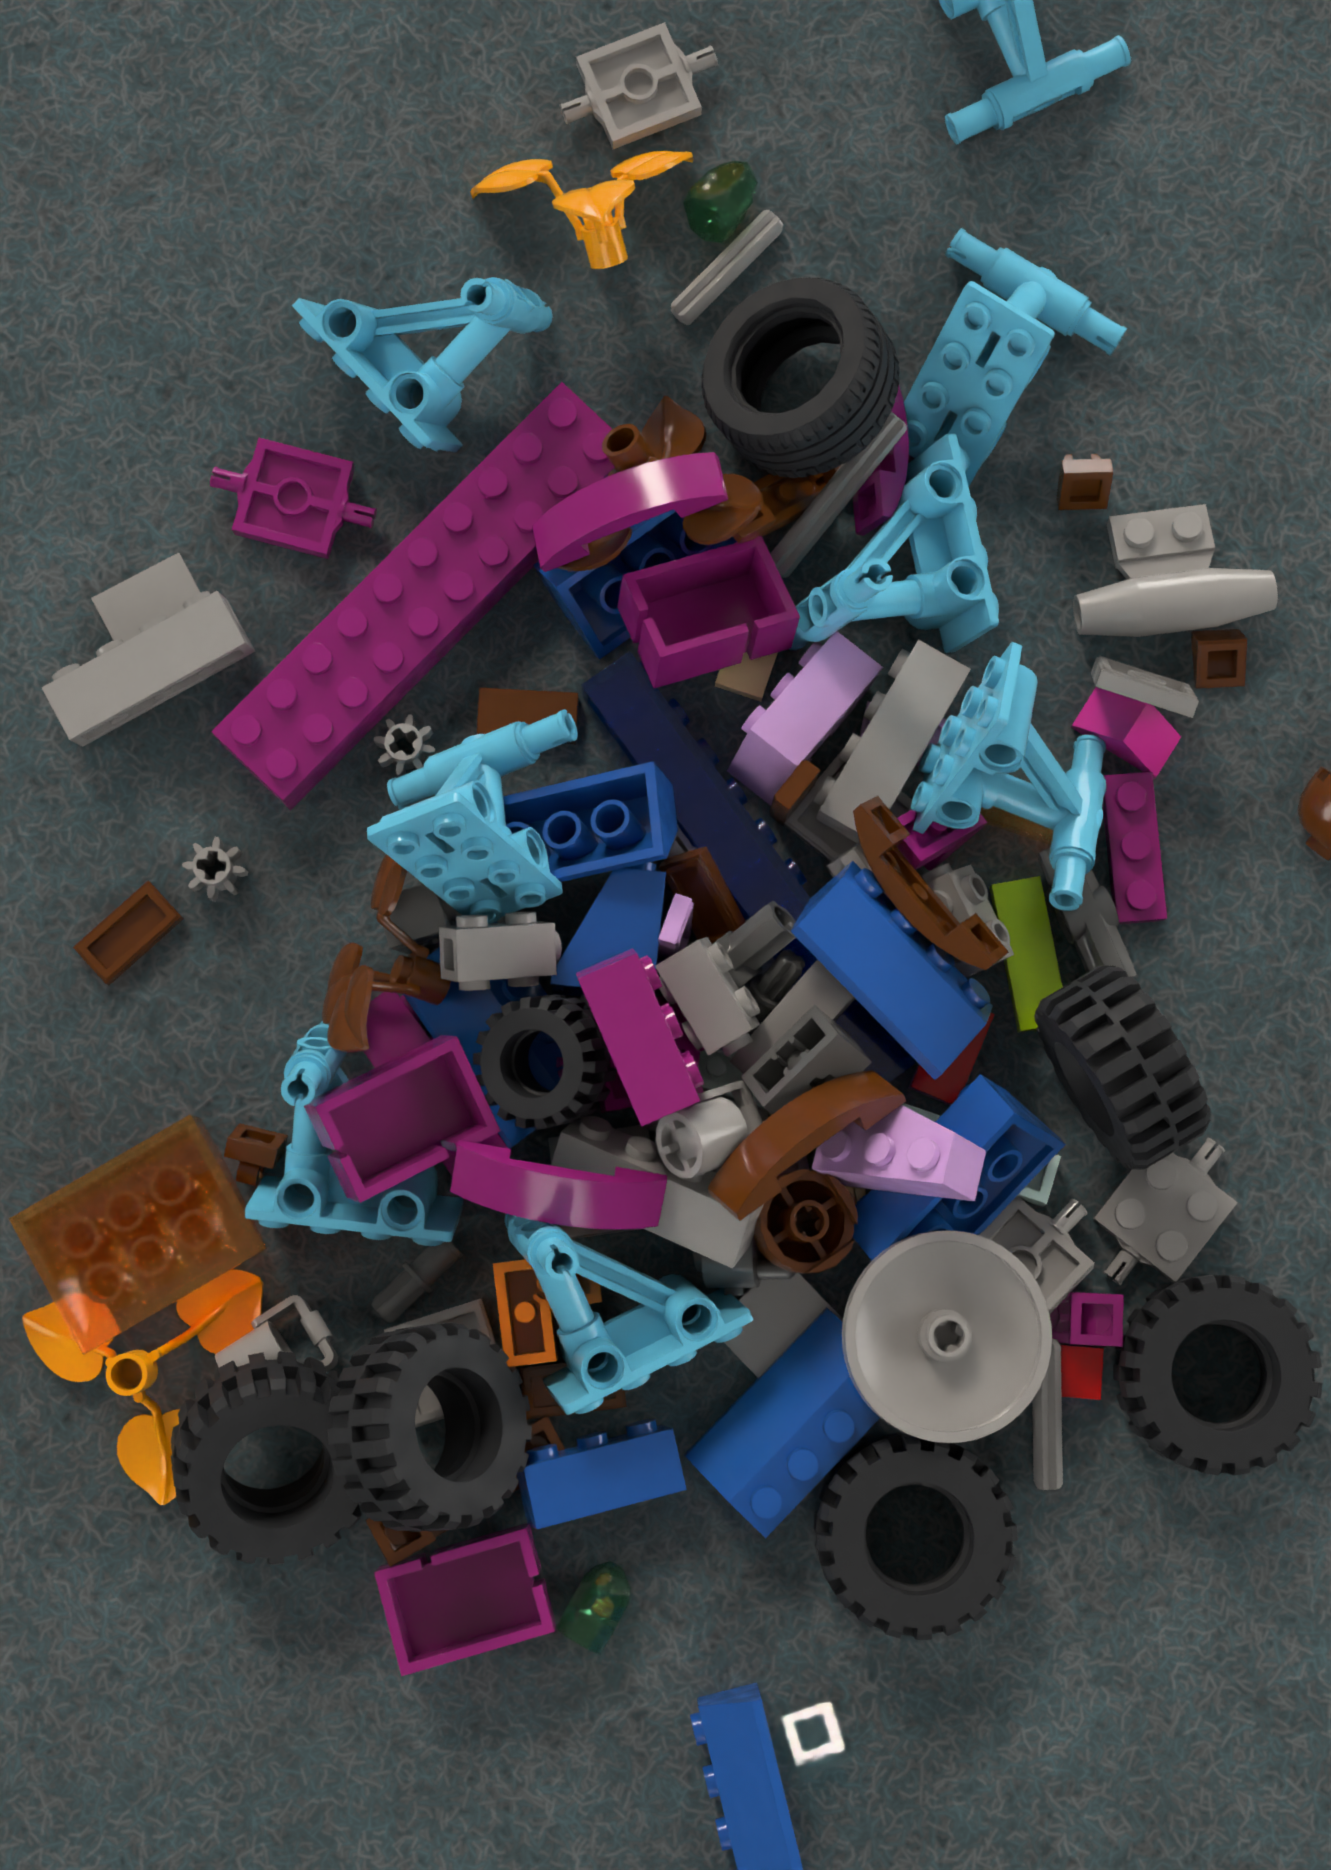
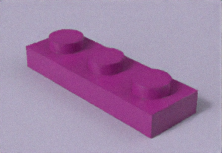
M1153 773L1103 775L1107 785L1102 805L1111 896L1118 914L1119 924L1164 921L1167 919Z

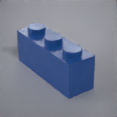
M646 1419L626 1425L627 1433L608 1438L606 1431L580 1436L576 1438V1447L558 1451L557 1444L544 1445L527 1450L526 1453L529 1456L523 1472H517L527 1524L535 1529H541L687 1490L673 1428L657 1425L655 1419Z

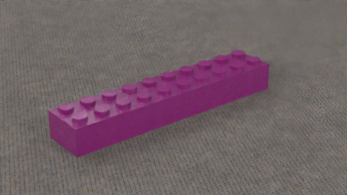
M561 382L211 731L213 735L291 811L539 561L532 525L563 499L596 481L608 477L609 472L614 469V466L603 452L602 442L612 428Z

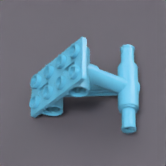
M939 0L944 13L951 20L977 8L982 21L988 20L1013 76L1004 82L986 89L985 93L982 94V100L945 116L946 128L955 144H959L963 140L991 127L996 130H1004L1011 127L1013 122L1047 108L1075 93L1078 95L1090 90L1095 79L1120 67H1126L1131 62L1127 44L1119 35L1084 53L1081 50L1076 51L1073 49L1045 62L1033 0Z
M961 228L949 245L951 248L947 249L945 256L954 259L982 276L980 282L983 283L985 288L973 281L965 285L904 401L908 425L909 455L916 458L945 434H956L959 448L964 453L966 459L965 474L969 487L980 467L1002 436L1007 426L1006 421L1021 394L1046 358L1051 348L1050 343L1055 335L1051 328L1064 336H1072L1075 333L1105 351L1109 356L1116 349L1127 328L1120 326L1090 307L1092 302L1089 301V297L1057 279L1051 270L1034 265L1008 248L1003 249L1000 247L998 250H995Z
M495 277L468 280L461 289V298L381 310L344 299L333 300L327 305H322L298 298L292 305L303 317L299 324L304 331L319 343H322L324 340L336 352L332 357L336 365L350 377L355 378L358 376L369 387L365 393L369 400L384 413L391 411L401 421L402 425L399 427L402 435L415 447L421 449L424 446L436 452L438 450L457 452L463 446L446 427L456 417L461 408L462 398L460 392L464 388L462 382L509 331L521 334L532 331L542 332L550 326L553 318L551 308L549 306L545 307L546 303L540 299L538 294L532 290L516 286L508 279L503 280ZM465 326L437 358L431 356L426 363L398 336Z
M945 434L908 463L906 484L892 517L884 522L882 527L845 570L821 587L813 588L810 595L796 606L800 619L790 650L801 649L809 641L819 642L825 640L851 621L904 616L917 629L939 628L945 653L956 652L998 626L999 604L997 597L992 592L987 570L988 556L985 547L981 544L976 522L977 507L975 501L970 496L965 474L966 459L964 453L959 448L956 434ZM909 537L917 574L909 575L903 581L892 582L893 575L881 579L884 574L891 571L887 562Z
M1011 642L1001 657L993 656L983 674L980 686L978 688L975 686L969 688L957 717L950 715L947 718L938 743L936 745L930 743L926 747L919 764V771L924 773V778L917 787L911 802V810L917 812L913 830L923 834L933 821L954 829H966L978 822L981 807L990 809L992 806L1053 830L1049 861L1055 871L1052 889L1049 894V902L1057 909L1072 911L1078 909L1079 904L1082 905L1085 875L1093 869L1095 864L1098 831L1103 819L1102 804L1107 786L1106 780L1101 774L1106 744L1103 739L1095 735L1079 736L1073 746L1074 753L1071 769L1066 773L1063 771L1031 724L1038 684L1037 676L1032 670L1019 664L1022 645ZM1022 768L1031 783L1007 773L1015 772Z
M564 709L558 711L557 714L529 725L525 722L517 721L487 734L472 735L464 739L461 744L430 756L425 761L424 767L398 778L389 779L387 782L388 794L395 806L398 805V809L401 810L383 816L379 823L369 826L367 828V839L463 916L487 915L488 923H494L502 916H505V913L537 907L546 900L561 895L563 893L562 883L550 873L547 850L537 831L529 827L512 834L511 830L506 827L501 776L534 764L541 752L566 742L577 740L578 732L574 719Z
M322 1021L319 1025L310 1028L303 1038L297 1040V1048L286 1063L284 1069L285 1079L281 1085L282 1097L288 1104L295 1106L292 1143L286 1146L284 1177L264 1176L246 1205L245 1218L258 1220L260 1225L269 1228H283L289 1224L310 1226V1230L320 1234H334L340 1230L361 1232L363 1237L372 1240H385L392 1236L412 1238L413 1242L424 1246H437L443 1242H451L463 1210L464 1199L437 1195L438 1176L434 1166L361 1203L346 1197L327 1155L332 1153V1149L322 1146L304 1106L309 1104L315 1097L349 1081L340 1068L347 1052L336 1050L329 1045L327 1041L328 1024H324Z
M505 1214L504 1222L508 1229L509 1240L532 1266L559 1325L557 1330L559 1347L567 1366L548 1375L543 1379V1382L548 1392L566 1415L574 1412L576 1414H584L596 1409L603 1403V1397L621 1388L622 1390H631L643 1385L650 1379V1373L666 1365L678 1366L690 1361L696 1356L697 1349L713 1341L722 1343L737 1337L743 1331L742 1326L754 1320L750 1310L733 1295H724V1288L705 1296L689 1280L681 1275L671 1274L656 1280L572 1240L559 1225ZM576 1273L641 1304L603 1323L600 1314L592 1311Z

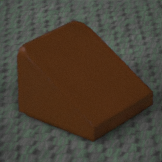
M1241 630L1192 631L1191 643L1195 688L1245 686L1247 638Z

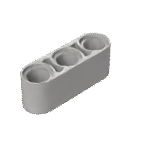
M817 960L751 1035L753 1041L739 1049L730 1062L744 1074L814 1005L836 1022L856 998Z

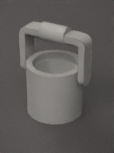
M736 1081L698 1094L700 1102L660 1118L656 1128V1144L664 1165L672 1174L685 1179L721 1168L742 1141L763 1123L757 1104L754 1102L751 1091L744 1081ZM731 1092L736 1105L724 1097L717 1096Z
M292 1295L255 1318L251 1322L254 1330L216 1353L215 1359L218 1367L234 1361L236 1366L239 1367L249 1363L248 1355L264 1352L265 1360L277 1359L279 1351L292 1352L281 1333L272 1323L297 1308L301 1315L300 1321L314 1346L319 1347L325 1357L321 1362L324 1363L326 1373L337 1365L338 1356L330 1343L333 1336L319 1311H312L303 1298L298 1295Z

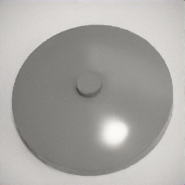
M950 1230L919 1233L894 1243L876 1256L863 1270L849 1295L842 1323V1348L847 1370L856 1390L870 1409L892 1427L919 1439L940 1443H961L988 1436L1002 1429L1018 1417L1031 1403L1044 1380L1049 1366L1052 1348V1327L1047 1303L1038 1283L1031 1272L1014 1254L994 1241L976 1234Z

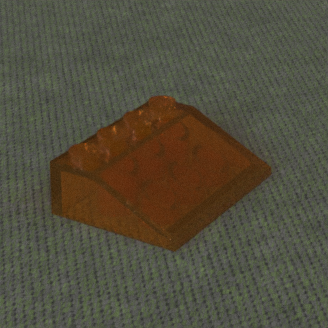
M191 1114L9 1218L83 1355L267 1249L254 1220L245 1218L246 1204L202 1119Z

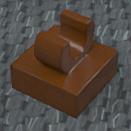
M1066 454L1064 460L1061 461L1057 488L1058 510L1107 509L1113 478L1111 459H1101L1098 454H1091L1090 459L1073 460L1072 454Z
M239 1123L228 1136L224 1157L240 1161L236 1181L256 1186L258 1177L262 1178L264 1168L273 1169L284 1155L288 1135Z

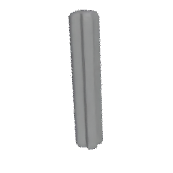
M762 211L671 303V312L676 319L684 325H690L781 234L783 223L772 211Z
M1052 1339L1049 1366L1044 1380L1032 1400L1033 1477L1036 1487L1041 1490H1056L1063 1485L1061 1346L1057 1339Z

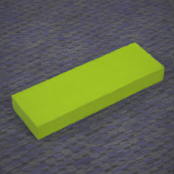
M1040 876L992 884L989 887L994 913L997 919L1007 928L1010 936V946L1014 952L1013 956L1004 960L1018 1033L1037 1030L1038 1025L1035 1022L1034 1015L1040 1001L1062 988Z

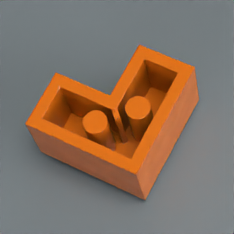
M525 1259L493 1263L503 1351L509 1357L506 1362L507 1365L515 1367L557 1361L559 1356L554 1315L532 1266ZM576 1273L589 1304L603 1302L601 1285Z

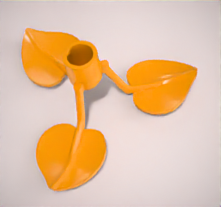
M652 151L639 154L624 160L610 170L612 178H617V180L605 181L590 188L576 189L567 193L562 192L553 175L549 172L553 168L552 161L544 159L522 160L495 170L474 186L470 193L472 199H474L479 193L512 191L529 185L534 181L547 184L555 196V199L552 200L553 208L566 214L575 229L577 240H584L590 267L592 269H604L621 264L628 259L621 230L627 227L624 218V199L635 190L634 180H643L656 176L682 161L693 163L692 152ZM614 207H615V217L612 216V212H611V211L614 209ZM578 216L583 218L584 225H582Z
M238 1269L212 1271L193 1279L183 1289L176 1304L179 1317L191 1327L150 1353L143 1350H132L117 1356L115 1350L108 1347L116 1336V1320L109 1307L94 1296L76 1294L63 1297L44 1307L27 1312L23 1315L22 1321L27 1337L36 1354L56 1375L73 1382L93 1380L101 1373L105 1356L107 1357L105 1361L107 1366L106 1381L111 1390L122 1396L133 1395V1400L136 1403H142L151 1411L152 1415L142 1414L135 1416L124 1425L118 1436L117 1455L123 1470L130 1479L148 1492L159 1505H165L176 1498L171 1464V1437L173 1427L179 1424L178 1413L180 1409L171 1410L162 1415L159 1404L146 1394L145 1390L154 1384L158 1375L156 1361L189 1341L195 1335L198 1336V1340L204 1349L216 1354L254 1330L251 1322L262 1314L264 1284L259 1276Z

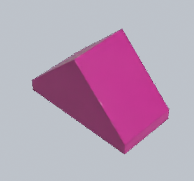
M1095 687L1071 728L1082 735H1095L1103 739L1108 751L1142 772H1152L1153 779L1157 777L1181 738L1179 733L1154 705Z

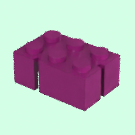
M758 536L752 541L726 545L623 574L618 610L633 643L639 642L637 652L654 689L740 664L743 654L746 652L750 660L791 649L800 615L762 536Z
M632 948L576 972L577 979L641 1127L700 1102L695 1088L704 1085V1081L690 1052L687 1051L682 1054L679 1052L675 1039L684 1035L672 1007L669 1006V1003L660 1006L654 990L663 986L651 958L648 955L639 958L637 952Z
M441 1035L315 1097L309 1104L304 1106L322 1146L336 1150L327 1155L346 1197L359 1203L450 1157L446 1149L457 1152L459 1140L479 1143L500 1132V1128L457 1036ZM440 1141L443 1147L433 1144Z
M527 1523L435 1549L430 1555V1562H427L424 1552L407 1557L391 1567L388 1563L380 1565L374 1572L401 1677L555 1632L557 1623L545 1578L534 1580L533 1577L539 1575L541 1564L531 1527Z

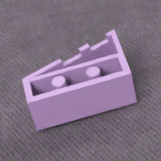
M838 631L833 633L824 645L820 642H814L799 661L803 669L796 677L788 672L770 695L775 701L767 710L759 705L741 728L747 735L727 772L770 806L774 795L802 760L812 761L811 757L838 729L871 688L883 668Z
M901 1105L866 1131L853 1121L822 1143L816 1149L812 1169L821 1174H829L837 1178L842 1185L848 1187L975 1201L986 1150Z

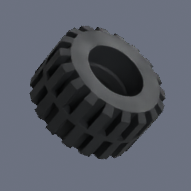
M565 995L520 998V1001H512L501 1006L503 1013H494L486 1020L490 1030L480 1031L476 1043L482 1045V1051L473 1053V1065L481 1066V1075H476L477 1081L480 1086H486L488 1093L484 1096L489 1106H500L497 1115L503 1120L516 1119L515 1126L522 1128L535 1126L536 1129L550 1128L581 1120L580 1117L590 1115L598 1109L595 1102L606 1100L611 1090L605 1086V1082L616 1079L617 1069L610 1067V1059L612 1057L591 1009L583 1010L584 1001L577 998L565 999ZM541 1031L547 1033L556 1041L563 1056V1073L559 1083L552 1091L542 1087L535 1080L529 1067L528 1055L530 1046L534 1038Z

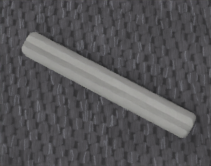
M893 412L890 413L881 431L862 452L841 465L771 552L770 555L781 577L787 578L907 431L905 422Z

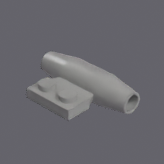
M1206 504L1109 516L1107 530L1115 569H1118L1127 580L1075 595L1073 599V614L1076 630L1079 635L1143 637L1213 628L1274 610L1278 600L1277 584L1271 570L1209 568L1215 544Z

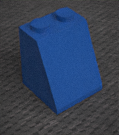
M651 862L612 871L556 965L557 975H551L550 984L554 995L581 997V994L584 995L577 979L576 972L632 948L637 952L639 958L648 955L654 967L657 965L658 938L661 932L666 872L656 871L657 865Z

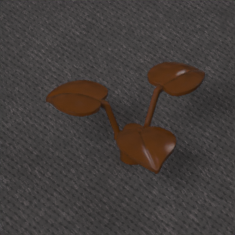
M664 395L641 433L635 425L623 424L615 427L605 436L602 442V450L614 466V469L609 472L608 476L645 463L699 453L707 436L703 422L695 414L682 408L670 397ZM723 474L728 500L684 517L683 529L687 536L696 543L711 545L725 541L737 534L757 516L758 511L763 507L764 499L758 487L741 475ZM625 528L588 543L590 555L557 568L567 571H586L607 564L625 548L631 538L632 528Z
M387 854L384 856L376 875L371 896V908L377 910V922L411 950L412 953L408 957L399 955L394 962L390 974L374 971L372 967L366 965L359 967L363 947L357 943L352 942L345 945L338 953L329 975L328 989L323 1004L322 1021L324 1024L329 1025L327 1033L329 1045L343 1052H359L370 1048L366 1023L372 991L405 994L437 1006L446 997L451 984L450 980L441 979L440 963L427 958L429 948L417 944L390 919V915L393 913L399 900L407 870Z

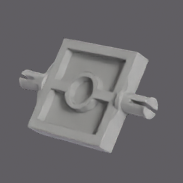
M664 22L576 57V66L585 84V95L564 104H559L565 123L569 124L593 114L595 119L602 124L612 149L619 148L701 115L702 106L692 86V75L718 66L714 49L710 45L705 49L685 56L674 44Z
M1207 1138L1191 1161L1171 1153L1144 1170L1132 1169L1093 1218V1221L1114 1237L1118 1246L1122 1249L1103 1272L1107 1277L1111 1278L1123 1263L1124 1266L1112 1280L1116 1284L1121 1286L1138 1262L1155 1268L1171 1282H1177L1238 1203L1218 1188L1207 1174L1222 1153L1225 1152L1224 1148L1218 1145L1209 1157L1205 1159V1156L1216 1143L1214 1140Z
M1016 1197L979 1236L1003 1246L1026 1266L1038 1283L1045 1297L1049 1314H1051L1094 1269L1095 1262L1075 1246L1068 1233L1088 1213L1082 1204L1078 1207L1079 1202L1072 1198L1052 1219L1049 1216L1036 1212L1020 1197Z

